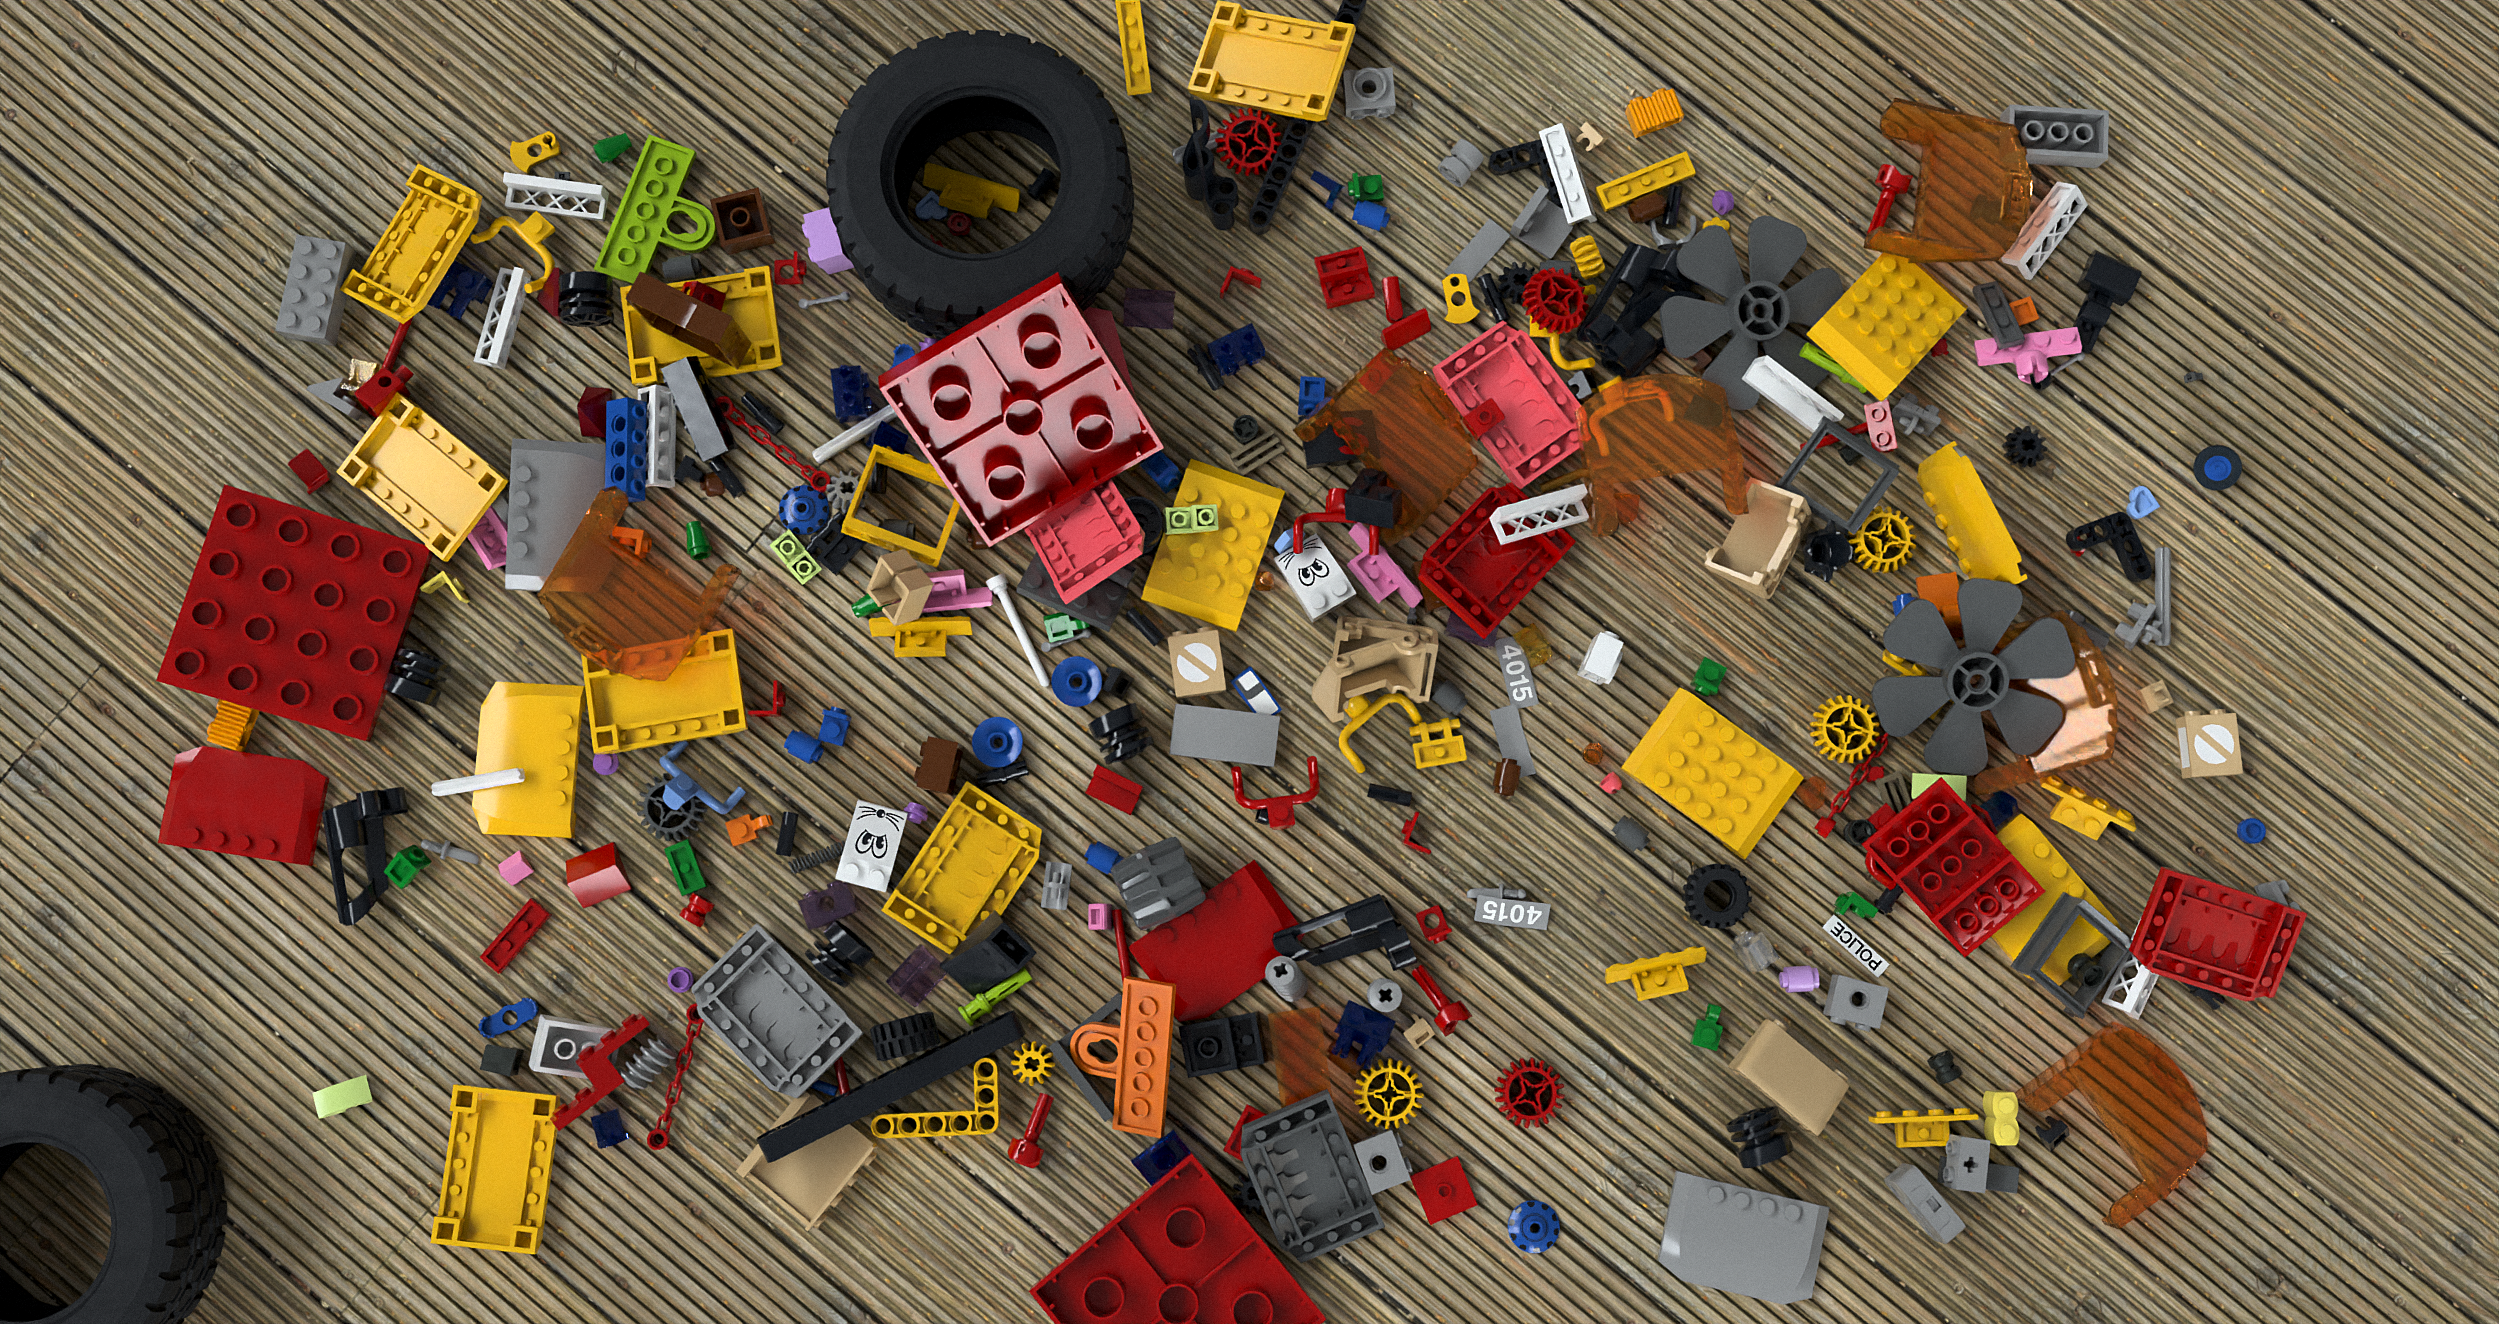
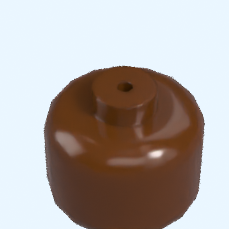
M713 471L704 473L703 481H699L701 491L705 490V494L708 497L722 495L725 492L726 487Z
M972 526L970 533L966 534L967 543H971L973 550L989 549L990 547H988L975 526Z

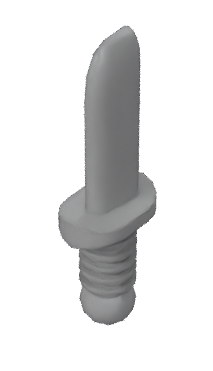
M424 839L421 842L423 849L441 853L440 859L445 860L446 856L478 865L479 857L475 853L449 846L451 841L446 840L444 845L438 844L435 841H429L428 839Z
M1499 884V888H1473L1467 891V898H1478V894L1502 899H1524L1526 897L1524 889L1504 890V884Z

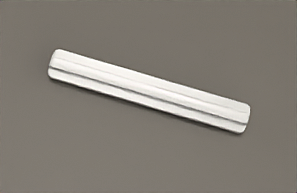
M889 404L815 449L812 455L821 464L895 419L898 415Z
M514 768L434 782L431 785L432 794L434 796H444L520 783L525 780V771L522 768Z

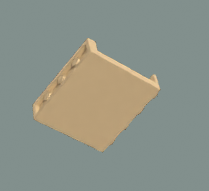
M808 1089L800 1098H795L769 1130L825 1103V1101ZM850 1123L771 1163H767L759 1144H757L735 1172L743 1178L748 1177L804 1223L807 1226L805 1229L809 1231L813 1227L818 1229L828 1217L824 1214L830 1206L835 1208L842 1200L844 1195L841 1192L847 1185L852 1187L861 1176L858 1171L863 1164L868 1167L877 1156L874 1151L878 1145Z

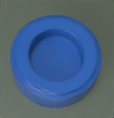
M2244 819L2238 824L2237 835L2242 842L2255 844L2264 839L2266 828L2258 819Z

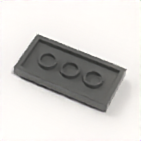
M1036 552L1017 586L1016 593L1109 632L1128 596L1129 589L1104 579L1070 603L1065 604L1057 592L1054 582L1038 552Z

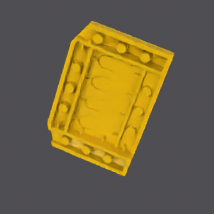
M417 164L405 184L411 188V191L360 272L352 269L340 288V291L402 324L427 305L477 224L483 197L478 192L420 164Z
M1953 441L1919 463L1916 479L1924 492V501L1928 507H1932L1936 515V524L1940 529L1944 530L1949 548L1958 556V564L1961 571L1967 574L1969 579L1985 578L2006 581L2014 585L2028 579L2026 574L2022 576L2020 574V569L2017 563L2022 561L2020 553L1974 466L1966 455L1960 457L1957 451L1954 450L1957 443Z
M495 682L481 705L475 775L522 768L525 771V780L520 783L473 790L472 809L482 834L575 838L577 813H574L581 720L582 712H585L586 707L585 686Z
M966 781L881 911L950 955L994 910L1002 915L1039 858L1042 829Z
M2022 813L2017 814L1997 831L1998 834L1995 836L2046 891L1991 936L2012 961L2016 959L2063 892H2066L2069 896L2086 900L2121 930L2118 921L2036 825ZM2079 915L2040 970L2060 986L2072 976L2068 972L2067 967L2074 955L2085 953L2093 958L2111 941ZM2024 974L2026 978L2035 981L2032 977Z

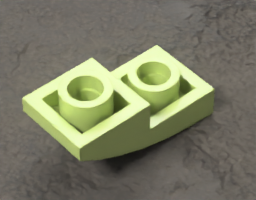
M1217 504L1163 509L1165 534L1198 533L1219 529Z
M790 529L769 544L802 585L822 570Z
M1913 773L1911 799L1918 797L1942 777L1963 801H1966L1967 775Z
M366 1075L312 1093L319 1119L345 1112L348 1108L373 1102Z

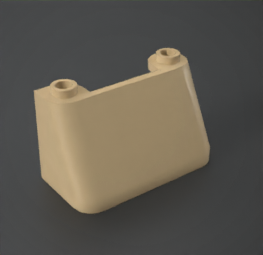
M1750 477L1747 484H1744L1739 492V498H1741L1743 507L1722 547L1716 546L1707 552L1704 565L1710 571L1768 600L1775 592L1809 527L1812 511L1805 497Z
M1343 615L1337 619L1332 658L1405 634L1414 635L1426 646L1421 693L1409 699L1414 703L1429 702L1438 650V632L1426 626Z
M1405 634L1337 655L1329 660L1313 684L1311 697L1329 720L1334 723L1344 719L1343 709L1348 708V698L1383 687H1386L1391 694L1396 693L1397 689L1407 691L1409 698L1420 695L1426 646L1414 635Z
M1765 1019L1728 1065V1068L1736 1075H1741L1749 1084L1755 1086L1791 1116V1119L1798 1122V1126L1807 1134L1818 1137L1848 1090L1849 1085L1846 1083L1848 1078L1837 1069L1833 1072L1787 1034L1786 1030L1788 1028L1780 1021L1775 1019L1772 1022Z

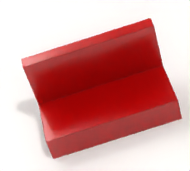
M1097 764L1093 772L1094 776L1085 793L1131 815L1144 787Z

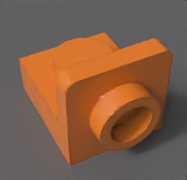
M613 527L612 536L620 540V544L635 546L636 542L635 555L640 558H646V554L650 552L652 547V539L649 538V533L640 529Z

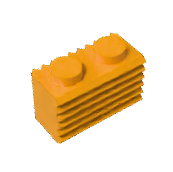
M1661 88L1653 92L1651 97L1643 98V96L1632 99L1625 110V115L1634 137L1638 138L1681 122L1684 112L1674 88L1670 90Z
M219 699L216 706L218 713L207 729V734L209 735L207 741L244 752L260 711Z

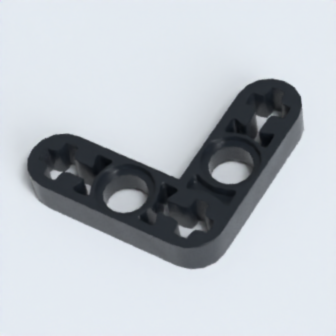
M1541 139L1492 153L1488 162V169L1497 176L1539 166L1544 186L1549 190L1547 194L1548 199L1563 209L1560 198H1555L1558 192L1555 181L1547 175L1550 165L1549 162L1547 163L1546 153L1541 152L1543 149ZM1520 151H1525L1529 154L1530 160L1522 163L1518 161L1516 154ZM1509 154L1512 155L1513 166H1511V161L1505 162L1503 168H1500L1499 165H1494L1496 158L1503 162L1509 159Z
M2117 512L2069 531L2066 535V543L2073 551H2081L2111 540L2124 573L2131 582L2138 583L2144 581L2152 574L2150 562L2133 523L2124 512ZM2116 522H2119L2121 526L2117 527ZM2096 525L2103 531L2102 538L2095 533ZM2086 534L2087 539L2083 541L2077 540V537ZM2125 541L2131 544L2132 553H2128L2125 550ZM2136 568H2139L2141 572L2137 573Z

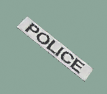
M1835 915L1822 927L1876 977H1879L1890 965Z

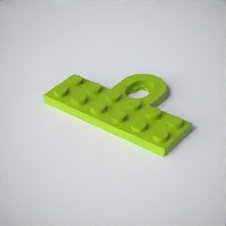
M650 134L648 135L595 264V272L610 275L616 280L633 285L640 271L648 275L660 244L685 253H699L711 246L717 235L714 216L705 206L680 197L697 155L695 150ZM676 214H687L691 220L697 222L698 228L692 234H674L669 229V222Z

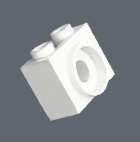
M1609 631L1597 634L1590 643L1577 675L1598 685L1602 683L1609 684L1621 661L1623 652L1620 650L1624 642L1619 641V636Z

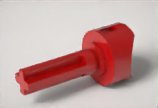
M1881 165L1874 184L1881 188L1882 192L1867 232L1868 235L1880 238L1896 194L1907 193L1913 175H1901L1895 166Z
M1423 964L1412 971L1411 974L1436 1009L1440 1011L1434 1022L1445 1037L1454 1032L1459 1020L1465 1021L1473 1017L1461 1000L1456 1003H1450V1000Z
M1040 1093L1023 1139L1012 1138L1007 1152L1009 1158L1013 1159L1015 1163L1032 1169L1040 1164L1044 1150L1039 1148V1145L1036 1143L1039 1140L1054 1097Z

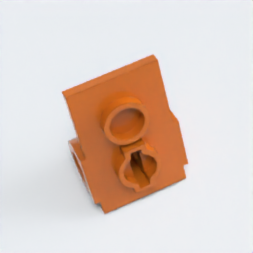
M1950 572L1916 577L1919 599H1926L1936 606L1952 638L1964 637L1957 602V591L1959 589L1957 573Z

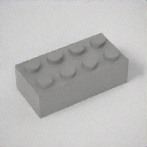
M2009 105L2000 115L1999 162L2098 168L2108 159L2109 111Z
M296 235L275 331L289 339L336 346L347 294L340 291V288L354 267L357 251L345 242Z

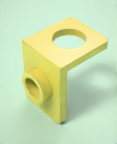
M442 571L420 587L421 591L431 594L447 583L460 601L464 603L470 602L463 592L466 588L458 577L454 578L445 571Z

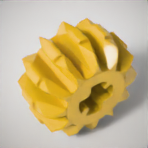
M1582 236L1570 244L1571 252L1582 278L1585 280L1591 277L1594 278L1605 271L1604 262L1592 236Z
M1036 1041L1032 1042L1031 1050L1024 1043L1021 1046L1025 1054L1019 1050L1014 1051L1015 1056L1019 1057L1020 1060L1011 1061V1065H1019V1068L1012 1073L1013 1075H1017L1020 1072L1023 1073L1019 1080L1021 1083L1029 1077V1085L1033 1086L1035 1084V1077H1037L1038 1082L1043 1084L1045 1081L1041 1073L1047 1077L1052 1076V1072L1046 1069V1067L1055 1066V1062H1047V1059L1054 1054L1053 1052H1049L1046 1055L1043 1054L1047 1047L1045 1044L1038 1051ZM1029 1057H1032L1033 1060H1039L1040 1064L1036 1065L1039 1067L1038 1070H1035L1033 1067H1027V1063L1030 1062L1028 1060Z

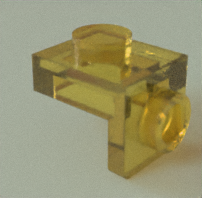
M352 358L348 383L340 382V388L348 389V394L354 395L364 383L379 371L380 364Z
M1534 622L1512 635L1513 640L1526 656L1531 668L1546 663L1553 656L1550 643Z

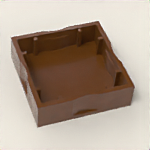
M641 271L625 298L640 313L649 326L736 369H739L752 344L732 316Z

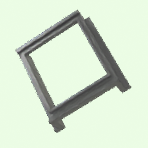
M1823 416L1818 423L1817 429L1782 478H1779L1774 486L1805 497L1814 514L1827 523L1828 520L1835 521L1836 529L1849 537L1848 531L1855 535L1899 474L1898 468L1900 466ZM1827 432L1884 469L1847 522L1790 484Z
M2063 892L2013 961L2011 967L2019 973L2032 977L2064 1004L2066 1008L2063 1011L2070 1017L2075 1016L2084 1019V1013L2128 953L2132 940L2086 900L2069 896L2066 892ZM2080 915L2112 943L2097 962L2105 970L2103 981L2093 988H2088L2082 984L2072 997L2040 969Z
M1117 993L1108 1003L1063 1038L1049 1046L1050 1050L1104 1122L1114 1116L1115 1099L1110 1103L1106 1101L1088 1075L1075 1064L1067 1047L1070 1045L1073 1034L1083 1025L1090 1022H1100L1117 1008L1121 1012L1122 996L1120 993ZM1170 1060V1070H1169V1072L1172 1071V1070L1175 1068V1066H1174V1064L1171 1062V1060Z

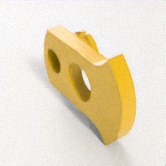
M550 131L521 143L512 141L510 146V156L513 163L519 170L528 175L533 166L561 154L560 143ZM551 140L552 148L548 145V142ZM534 145L542 147V152L537 157H532L529 154L530 148Z
M1450 274L1442 280V286L1448 312L1444 320L1454 324L1469 322L1477 316L1480 310L1476 309L1472 304L1467 276L1464 274ZM1452 277L1459 279L1456 286L1450 284ZM1457 291L1465 295V302L1461 306H1455L1451 301L1452 295Z

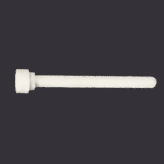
M1004 573L987 580L986 584L990 591L998 595L1041 686L1047 687L1050 684V680L1007 592L1008 581Z

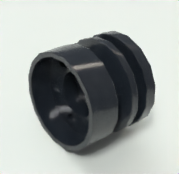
M578 271L559 276V295L565 299L559 304V308L562 310L560 312V321L562 323L577 327H598L613 323L614 313L612 310L614 304L606 300L613 296V278L610 275L592 271Z
M1139 496L1125 498L1124 500L1145 532L1143 554L1137 558L1151 555L1158 549L1163 536V518L1160 510L1153 501Z
M399 648L397 654L407 657V663L394 660L393 664L403 669L402 675L389 673L383 689L436 707L441 691L433 687L432 683L433 681L446 682L447 680L436 675L437 670L440 669L449 673L452 667L446 665L440 658L424 652Z
M1136 702L1117 708L1088 724L1095 741L1106 738L1108 740L1099 749L1100 752L1113 751L1103 758L1106 765L1131 759L1141 754L1148 746L1154 743L1152 736L1140 739L1142 735L1149 731L1147 727L1138 729L1134 727L1135 724L1143 719Z
M834 919L823 932L829 944L827 945L816 940L814 945L821 953L809 948L805 955L812 962L815 969L825 978L846 988L850 981L843 973L855 978L857 973L851 964L854 962L861 967H865L875 956V953L852 930Z
M1776 1106L1756 1108L1744 1112L1725 1125L1728 1132H1737L1731 1136L1732 1142H1745L1744 1145L1736 1150L1742 1168H1752L1772 1162L1788 1155L1794 1150L1787 1132H1774L1783 1124L1782 1119H1773L1779 1114Z

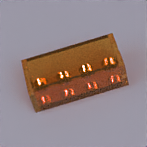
M1319 1006L1267 1013L1281 1109L1328 1089L1333 1101Z

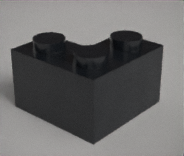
M1363 468L1345 493V519L1393 529L1402 516V490L1387 486V472L1377 471L1373 468Z

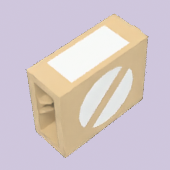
M1203 627L1197 629L1198 633L1188 634L1187 630L1173 632V636L1168 637L1176 699L1227 692L1218 630H1212V627Z
M2226 709L2209 710L2210 715H2201V711L2184 712V717L2176 718L2182 779L2243 774L2236 713H2226Z

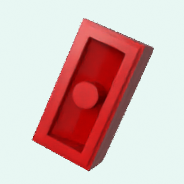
M1426 308L1382 330L1380 338L1388 351L1392 352L1431 331V323Z

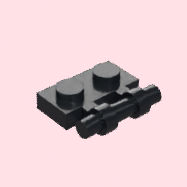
M839 511L833 518L829 517L825 521L826 525L817 535L814 534L810 538L811 542L805 547L811 554L818 548L823 550L816 559L836 576L867 544L863 540L841 533L842 527L840 524L845 519V516ZM833 531L838 533L829 545L824 542Z

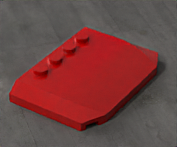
M1512 482L1507 483L1503 487L1488 488L1427 549L1423 555L1418 579L1483 639L1498 626L1577 542L1565 530L1559 528L1501 545L1490 522V516L1498 507L1530 499ZM1545 513L1544 519L1554 523L1555 521ZM1527 517L1524 518L1522 524L1533 529L1536 527L1537 522ZM1507 523L1501 525L1506 536L1514 534L1515 527Z
M207 746L176 754L158 843L313 866L330 778L316 770L310 763L294 759Z
M1255 860L1206 892V899L1184 914L1160 924L1128 947L1150 980L1176 984L1174 1016L1179 1022L1209 1017L1265 978L1267 964L1275 957L1283 956L1274 947L1272 941L1274 933L1299 924ZM1305 933L1297 936L1300 942L1303 939Z
M2161 866L2129 951L2147 970L2161 976L2245 1002L2254 1001L2255 998L2264 996L2272 998L2275 996L2307 913L2277 901Z

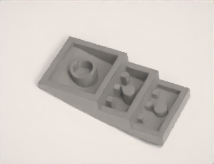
M1175 704L1169 755L1274 767L1280 716Z

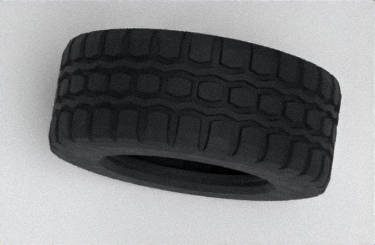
M968 30L946 33L943 39H940L937 35L918 42L917 48L913 50L907 47L890 58V64L882 63L867 77L868 83L866 85L861 84L848 102L849 109H844L834 131L836 137L832 138L827 159L829 166L826 171V190L829 195L828 205L832 221L837 228L836 232L858 275L878 302L883 303L885 309L895 318L902 322L907 321L909 327L926 336L934 334L937 340H942L1057 272L1062 277L1082 311L1084 312L1096 301V294L1102 293L1115 276L1113 269H1117L1125 256L1127 250L1126 242L1131 237L1134 220L1132 214L1134 210V190L1123 129L1119 126V119L1109 100L1104 98V92L1098 84L1087 74L1084 75L1083 69L1064 55L1059 57V52L1038 41L1031 43L1030 38L1007 32L1005 36H1001L999 31L976 30L975 34H969ZM977 131H1003L1021 136L1045 151L1061 172L1058 196L1045 221L1036 231L1018 244L997 252L985 254L955 252L931 242L909 222L908 202L915 176L926 159L948 141Z
M93 1064L59 1065L0 1073V1180L8 1168L28 1149L38 1143L52 1145L74 1155L92 1171L105 1193L111 1217V1238L104 1264L88 1290L70 1306H56L33 1299L15 1287L0 1269V1324H182L185 1320L184 1318L189 1317L204 1295L202 1290L208 1288L216 1271L218 1263L215 1262V1259L220 1257L226 1234V1232L222 1231V1225L227 1224V1201L222 1200V1194L226 1192L222 1170H217L215 1166L219 1162L211 1142H205L203 1139L206 1133L192 1115L185 1114L187 1109L169 1093L163 1094V1089L142 1077L136 1078L130 1072L112 1067L104 1068L101 1065Z

